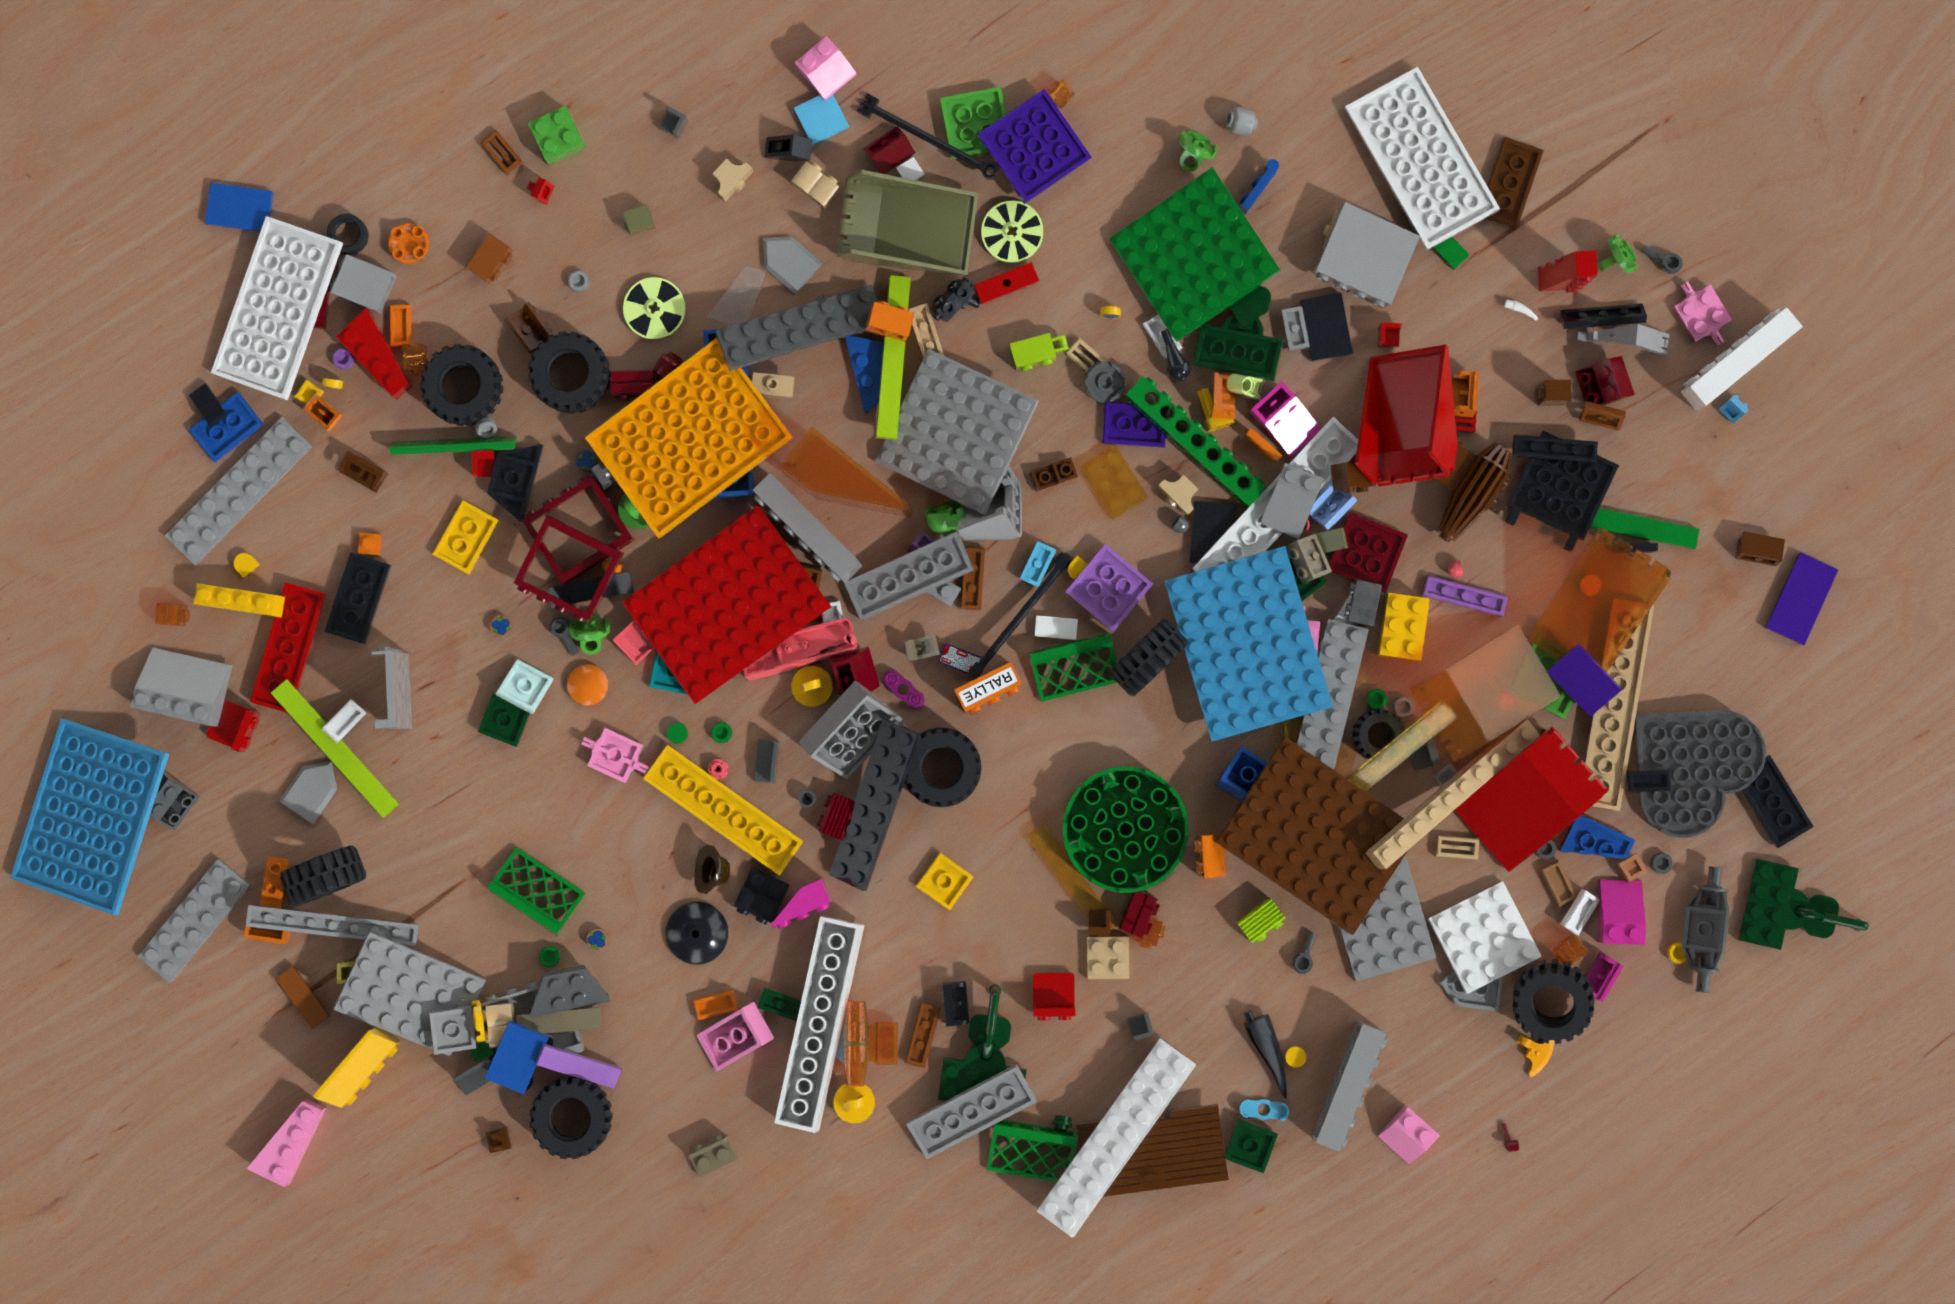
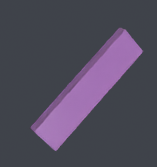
M1429 575L1426 576L1421 595L1503 617L1508 599L1504 595Z
M544 1043L535 1062L538 1066L613 1089L622 1071L621 1067Z

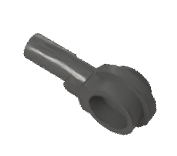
M1647 245L1642 252L1661 262L1663 271L1668 274H1675L1682 268V259L1677 254L1669 253L1664 255Z
M556 617L550 623V631L554 636L562 638L569 652L574 656L579 653V650L568 633L569 621L564 617Z
M1308 933L1302 953L1297 954L1292 960V967L1299 974H1306L1313 967L1310 953L1316 938L1315 934Z

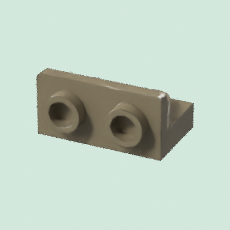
M1316 534L1299 539L1286 546L1301 584L1332 572Z
M720 1134L710 1139V1144L704 1147L702 1144H699L690 1149L691 1153L688 1154L689 1160L691 1159L699 1177L738 1159L728 1136L722 1138Z

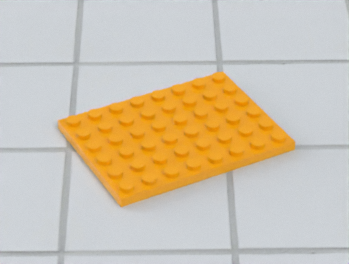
M717 338L585 437L659 539L793 438L744 370L739 368L729 371Z

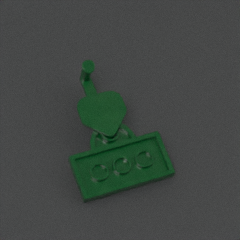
M1258 286L1229 306L1234 314L1226 319L1223 327L1202 325L1193 365L1275 381L1284 340L1264 336V328L1259 317L1266 314L1270 306L1271 293L1266 287Z
M1756 859L1738 938L1739 941L1781 950L1785 930H1795L1803 926L1808 935L1828 938L1834 933L1835 925L1853 928L1855 931H1866L1869 929V924L1866 921L1838 915L1839 904L1834 898L1815 895L1808 899L1803 892L1796 890L1795 884L1799 868Z
M992 985L989 989L988 1014H977L970 1020L968 1037L974 1046L967 1052L965 1060L943 1058L938 1100L947 1101L1010 1068V1066H1006L1005 1056L1000 1049L1010 1040L1011 1023L1008 1019L997 1016L1001 987L999 985ZM1019 1068L1024 1078H1026L1027 1069Z

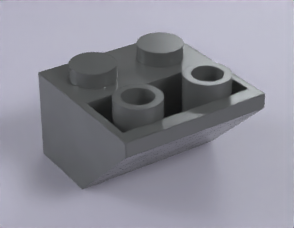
M164 772L150 817L175 830L200 796L175 777Z

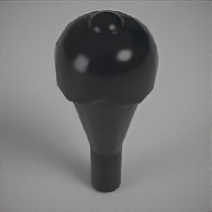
M1165 329L1161 331V335L1166 345L1168 375L1173 380L1184 381L1191 373L1190 363L1184 359L1173 343L1169 330Z

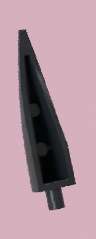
M1249 1010L1244 1013L1247 1022L1243 1023L1252 1044L1269 1067L1283 1097L1287 1098L1282 1055L1268 1014L1255 1018L1252 1011Z

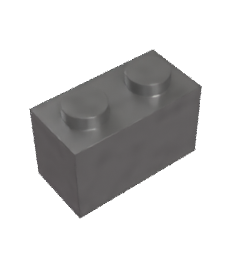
M1357 579L1355 583H1351L1349 595L1352 596L1351 603H1347L1344 616H1348V621L1370 626L1374 625L1382 585Z

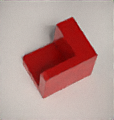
M1381 323L1378 326L1377 347L1398 348L1402 323Z
M472 451L474 477L486 478L492 476L496 461L495 451Z

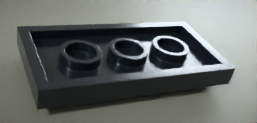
M350 552L325 632L366 644L392 565Z
M1767 755L1760 775L1747 788L1741 791L1775 847L1780 848L1814 826L1770 755Z

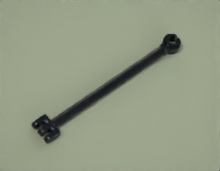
M868 93L865 95V98L871 101V103L869 104L864 100L861 102V105L867 108V110L857 109L859 114L870 119L872 114H875L982 172L987 180L995 179L999 172L995 163L981 162L878 107L879 99ZM993 169L994 174L988 175L987 171Z
M1061 552L1056 557L1055 562L1057 564L979 662H976L969 670L972 680L977 679L981 675L988 662L1060 573L1071 563L1073 559L1071 555L1067 552Z

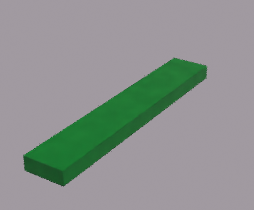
M517 436L397 441L391 443L389 453L391 455L508 450L516 447Z
M1599 508L1590 527L1592 529L1693 550L1696 549L1700 530L1694 527Z

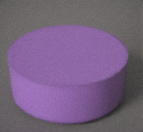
M346 348L337 349L332 358L335 366L344 370L352 367L355 361V357Z

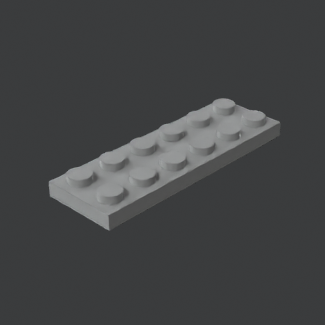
M954 532L855 577L844 584L860 621H863L974 571V567L957 532Z
M217 859L138 955V958L166 981L172 983L251 887V884L221 859Z
M1015 1064L908 1120L906 1125L926 1159H929L1036 1103L1037 1098L1019 1067Z

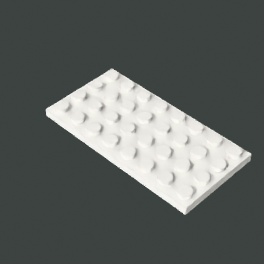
M1418 67L1345 106L1347 114L1415 232L1420 236L1419 238L1426 251L1500 210Z
M266 216L211 373L288 400L343 243Z

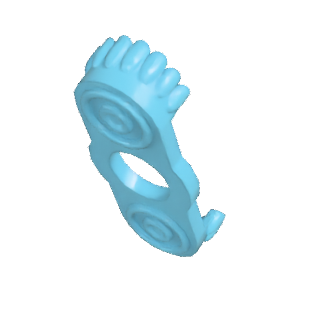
M1247 1099L1241 1102L1239 1106L1240 1114L1243 1117H1257L1261 1120L1278 1119L1282 1121L1288 1118L1290 1112L1289 1107L1283 1102H1271L1267 1099ZM1263 1103L1270 1107L1269 1113L1264 1116L1258 1113V1107Z

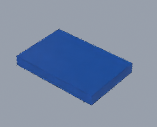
M211 183L205 224L261 232L266 216L270 217L274 192Z
M238 391L221 404L228 413V416L213 427L208 425L203 418L189 429L190 433L214 463L218 462L265 425Z
M509 1020L485 1079L524 1094L536 1068L535 1062L543 1043L546 1044L549 1036Z

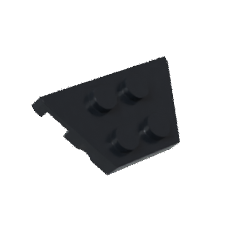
M542 444L497 453L487 494L520 522L525 519L544 448Z

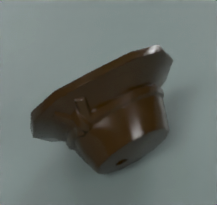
M713 845L702 847L699 850L695 863L694 885L699 893L707 894L715 886L725 884L730 876L728 860L721 857Z

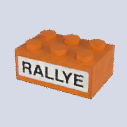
M1009 662L954 689L964 712H970L972 715L982 710L981 705L987 702L989 705L1000 701V696L1005 693L1008 696L1020 691L1019 687L1022 683L1012 663Z

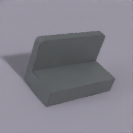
M1430 724L1408 729L1405 739H1407L1406 745L1414 770L1417 771L1430 766L1440 765L1441 760Z
M758 740L754 781L776 783L780 742Z
M493 1056L453 1079L454 1083L458 1082L465 1095L490 1082L485 1079Z

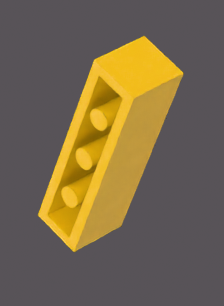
M197 583L193 604L282 618L285 597Z

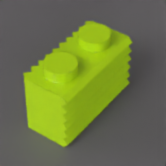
M1268 897L1237 920L1236 923L1251 943L1254 941L1259 943L1267 937L1266 932L1271 928L1275 931L1284 924L1282 920L1286 917L1273 900Z

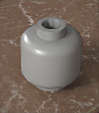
M1235 107L1232 111L1228 112L1225 124L1230 133L1248 136L1252 130H1256L1258 119L1255 118L1253 110Z

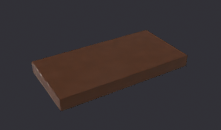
M1507 137L1503 138L1487 185L1500 210L1485 219L1514 229L1518 228L1544 150Z

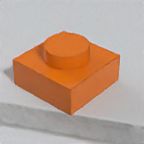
M359 533L358 554L380 556L382 535Z

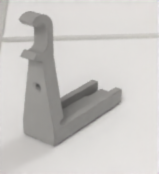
M1629 324L1599 332L1593 331V333L1578 331L1577 340L1604 341L1634 346L1659 355H1668V351L1664 349H1668L1669 340L1667 338H1669V334L1640 324Z

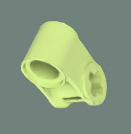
M1232 374L1228 377L1227 389L1230 392L1243 395V397L1261 401L1262 397L1260 394L1266 380Z

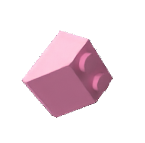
M827 36L795 62L799 72L824 100H827L857 75L840 50Z
M1404 1105L1377 1136L1410 1164L1425 1153L1440 1135L1409 1107Z

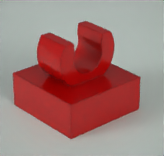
M538 177L536 183L529 181L526 189L532 192V198L547 205L555 186L547 180Z

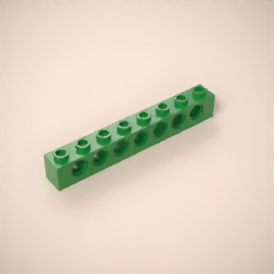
M1142 376L1124 397L1245 508H1249L1265 491L1266 488L1263 486L1265 484L1263 480L1256 475L1253 477L1248 472L1249 468L1240 461L1238 463L1232 458L1234 455L1226 447L1222 449L1217 444L1218 440L1210 433L1207 435L1202 430L1203 426L1197 420L1188 418L1186 416L1188 413L1180 405L1176 407L1171 402L1172 398L1164 391L1161 393L1156 388L1157 384L1151 378ZM1146 394L1154 395V404H1148L1145 401ZM1161 408H1168L1171 416L1169 418L1162 417L1160 414ZM1177 422H1183L1186 425L1185 432H1179L1176 429ZM1192 436L1201 438L1200 446L1192 444ZM1208 450L1216 452V460L1208 459ZM1223 464H1229L1232 467L1231 474L1228 475L1222 471ZM1239 478L1247 480L1248 484L1245 489L1238 486L1237 481Z

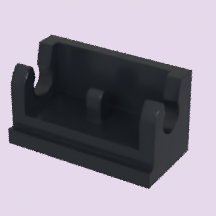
M966 981L943 983L946 1027L970 1023Z

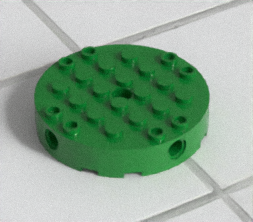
M1121 766L1105 769L1090 776L1075 790L1065 808L1062 836L1069 859L1087 880L1106 890L1131 893L1146 890L1159 884L1179 865L1188 842L1189 823L1187 812L1180 796L1168 782L1148 770ZM1124 823L1131 826V832L1128 835L1120 833V826Z

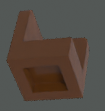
M1089 909L1088 935L1110 936V909Z

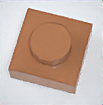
M1637 853L1617 864L1627 882H1631L1648 872Z

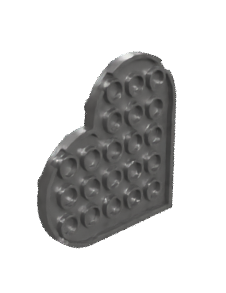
M1718 710L1636 714L1638 771L1671 770V791L1639 792L1640 805L1644 816L1654 828L1666 835L1689 838L1709 830L1723 812L1725 795L1747 788L1760 775L1764 767L1766 747L1763 736L1757 726L1739 713Z

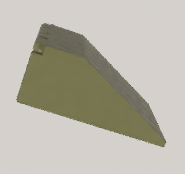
M858 170L848 175L844 194L851 196V198H843L841 215L848 216V219L841 218L839 236H844L845 240L838 239L837 257L869 265L965 276L968 274L978 193L866 170Z

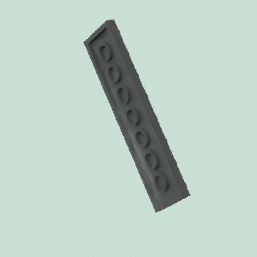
M872 285L722 328L716 330L715 335L728 369L732 371L866 331L870 308L878 300Z

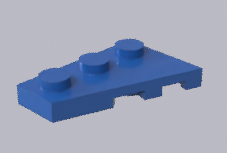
M1581 815L1572 822L1559 851L1627 859L1635 839Z

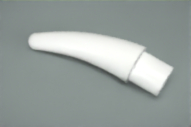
M1506 299L1505 308L1521 312L1535 321L1538 319L1522 303Z

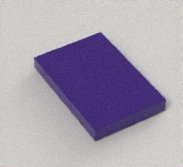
M1105 402L1102 444L1165 448L1166 434L1133 404ZM1161 408L1160 414L1164 418H1167V408Z
M1579 643L1547 670V673L1590 717L1622 691V687Z

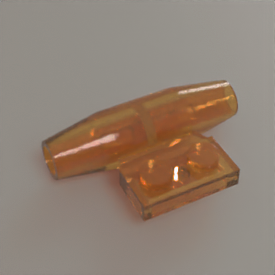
M848 1001L844 1022L843 1046L847 1086L862 1087L865 1084L868 1061L876 1065L898 1064V1022H875L869 1026L865 1001Z

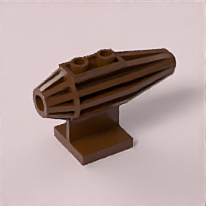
M1457 440L1454 471H1450L1449 477L1436 479L1453 490L1437 530L1440 533L1439 537L1448 543L1451 540L1456 541L1484 511L1493 508L1497 502L1495 497L1498 492H1503L1508 485L1506 480L1509 477L1508 470L1512 453L1505 447L1493 443L1475 455L1461 446L1463 443Z

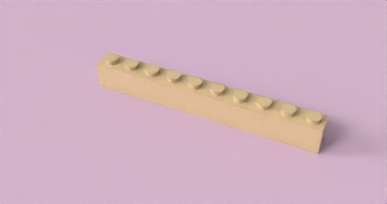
M1528 719L1517 720L1365 852L1378 869H1387L1540 736Z

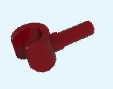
M1506 1123L1501 1124L1506 1139L1505 1147L1507 1151H1519L1518 1140H1511Z

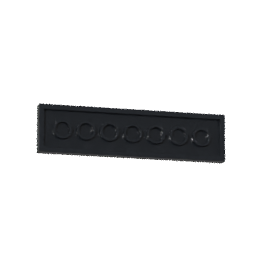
M882 720L855 798L852 816L843 840L840 841L829 873L830 876L859 890L867 891L921 736L920 733L891 720Z

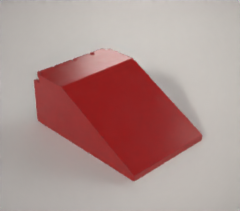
M1445 344L1370 357L1355 465L1373 485L1378 484L1379 487L1394 485V481L1396 485L1411 483L1413 478L1415 482L1432 480V477L1434 479L1449 477L1450 471H1454L1458 443L1448 346Z
M1548 727L1538 738L1454 810L1508 872L1512 871L1579 818L1609 791L1597 776L1591 781L1588 779L1594 773L1583 760L1575 765L1574 762L1579 758L1578 754L1569 744L1561 749L1560 745L1565 740L1553 727Z

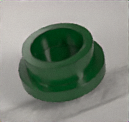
M1055 1115L1051 1123L1055 1125V1129L1067 1131L1068 1128L1072 1127L1071 1118L1067 1116Z

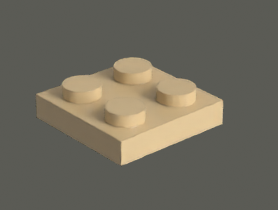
M1129 936L1087 937V979H1130Z

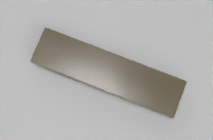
M601 1007L571 1009L531 1018L529 1014L516 1015V1022L543 1034L602 1028Z

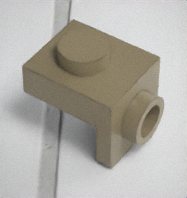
M935 634L904 642V651L909 661L940 655Z

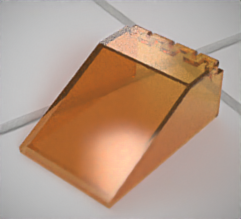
M813 427L809 429L785 459L787 462L782 464L786 475L817 500L909 518L913 515L911 505Z
M1598 527L1527 640L1558 659H1561L1579 643L1608 672L1667 585L1671 571L1656 560L1650 566L1648 563L1651 557L1638 549L1632 555L1630 552L1633 546L1620 538L1614 544L1612 541L1615 535L1604 528Z
M1519 625L1512 627L1409 688L1420 706L1427 702L1429 703V706L1424 708L1423 711L1431 724L1439 720L1440 724L1435 726L1434 730L1441 742L1450 738L1451 742L1444 747L1453 762L1491 742L1561 697Z

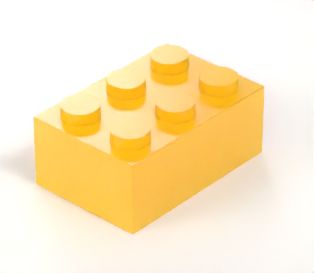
M1395 593L1385 594L1376 656L1416 662L1422 660L1430 598Z

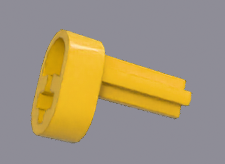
M1209 388L1197 391L1206 418L1204 424L1207 432H1212L1235 423L1233 419L1212 418V396Z

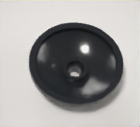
M690 902L682 905L673 912L666 926V941L671 952L678 959L689 964L699 965L714 960L723 952L728 941L729 931L725 917L716 907L705 902ZM693 930L699 931L700 935L698 938L692 936Z

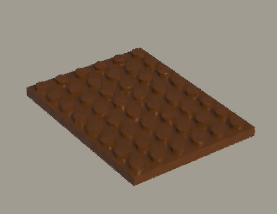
M1283 737L1215 842L1350 935H1354L1407 853L1405 852L1387 869H1378L1365 852L1404 818L1287 737Z

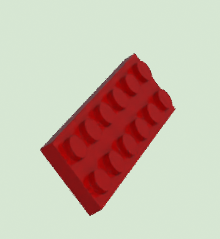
M284 582L281 596L285 597L282 618L274 617L250 702L288 713L271 692L286 679L299 690L326 593Z

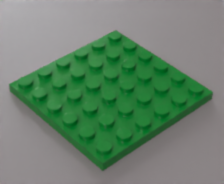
M1213 167L1109 238L1176 342L1281 271Z

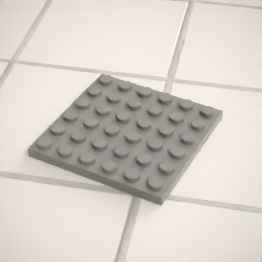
M928 349L900 407L897 440L885 439L875 462L986 515L1039 400Z

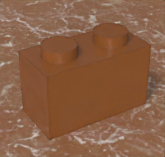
M489 233L466 268L490 284L499 277L501 273L499 270L503 264L506 265L511 260L513 250Z

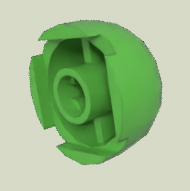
M957 501L940 503V507L934 510L933 506L925 509V520L932 532L944 537L957 532L956 526L958 521L961 519L966 520L965 505H961Z

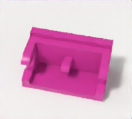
M1601 953L1598 954L1586 976L1589 979V984L1593 987L1594 998L1603 1002L1624 966Z

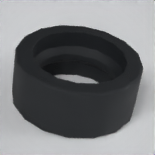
M340 214L328 224L327 237L337 240L336 230L341 224L347 222L355 224L360 232L359 240L352 246L342 245L340 253L345 255L357 254L367 245L369 238L368 229L364 222L355 215Z

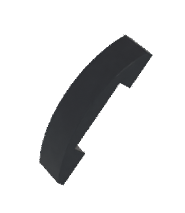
M630 572L614 574L603 598L634 593ZM603 576L550 587L548 591L549 594L572 605L591 601ZM551 602V607L554 609L556 604Z

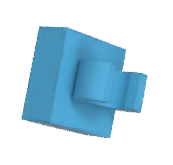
M1733 395L1719 408L1733 424L1749 410L1747 403L1743 404L1738 399L1739 395Z

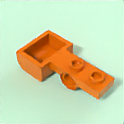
M273 856L267 857L259 906L282 908L286 893L280 880V874L284 870L289 869L290 859ZM245 926L243 938L287 944L291 932Z

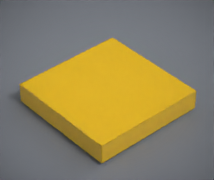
M940 852L916 887L950 911L974 876Z

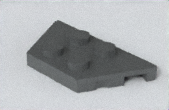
M585 965L545 972L540 979V986L536 990L535 1000L532 1008L529 1009V1015L531 1018L610 1002V997Z

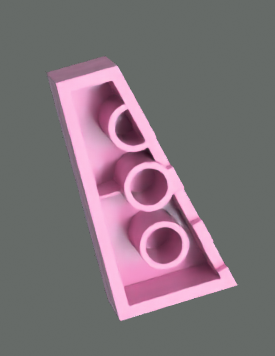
M310 1099L302 1101L247 1169L283 1187L289 1185L327 1107Z

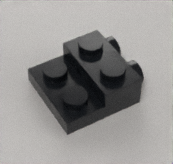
M752 867L734 903V906L738 907L736 911L746 916L751 913L756 916L755 920L762 924L772 923L790 884Z

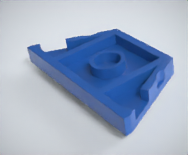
M849 335L845 338L864 413L866 414L879 401L883 342Z

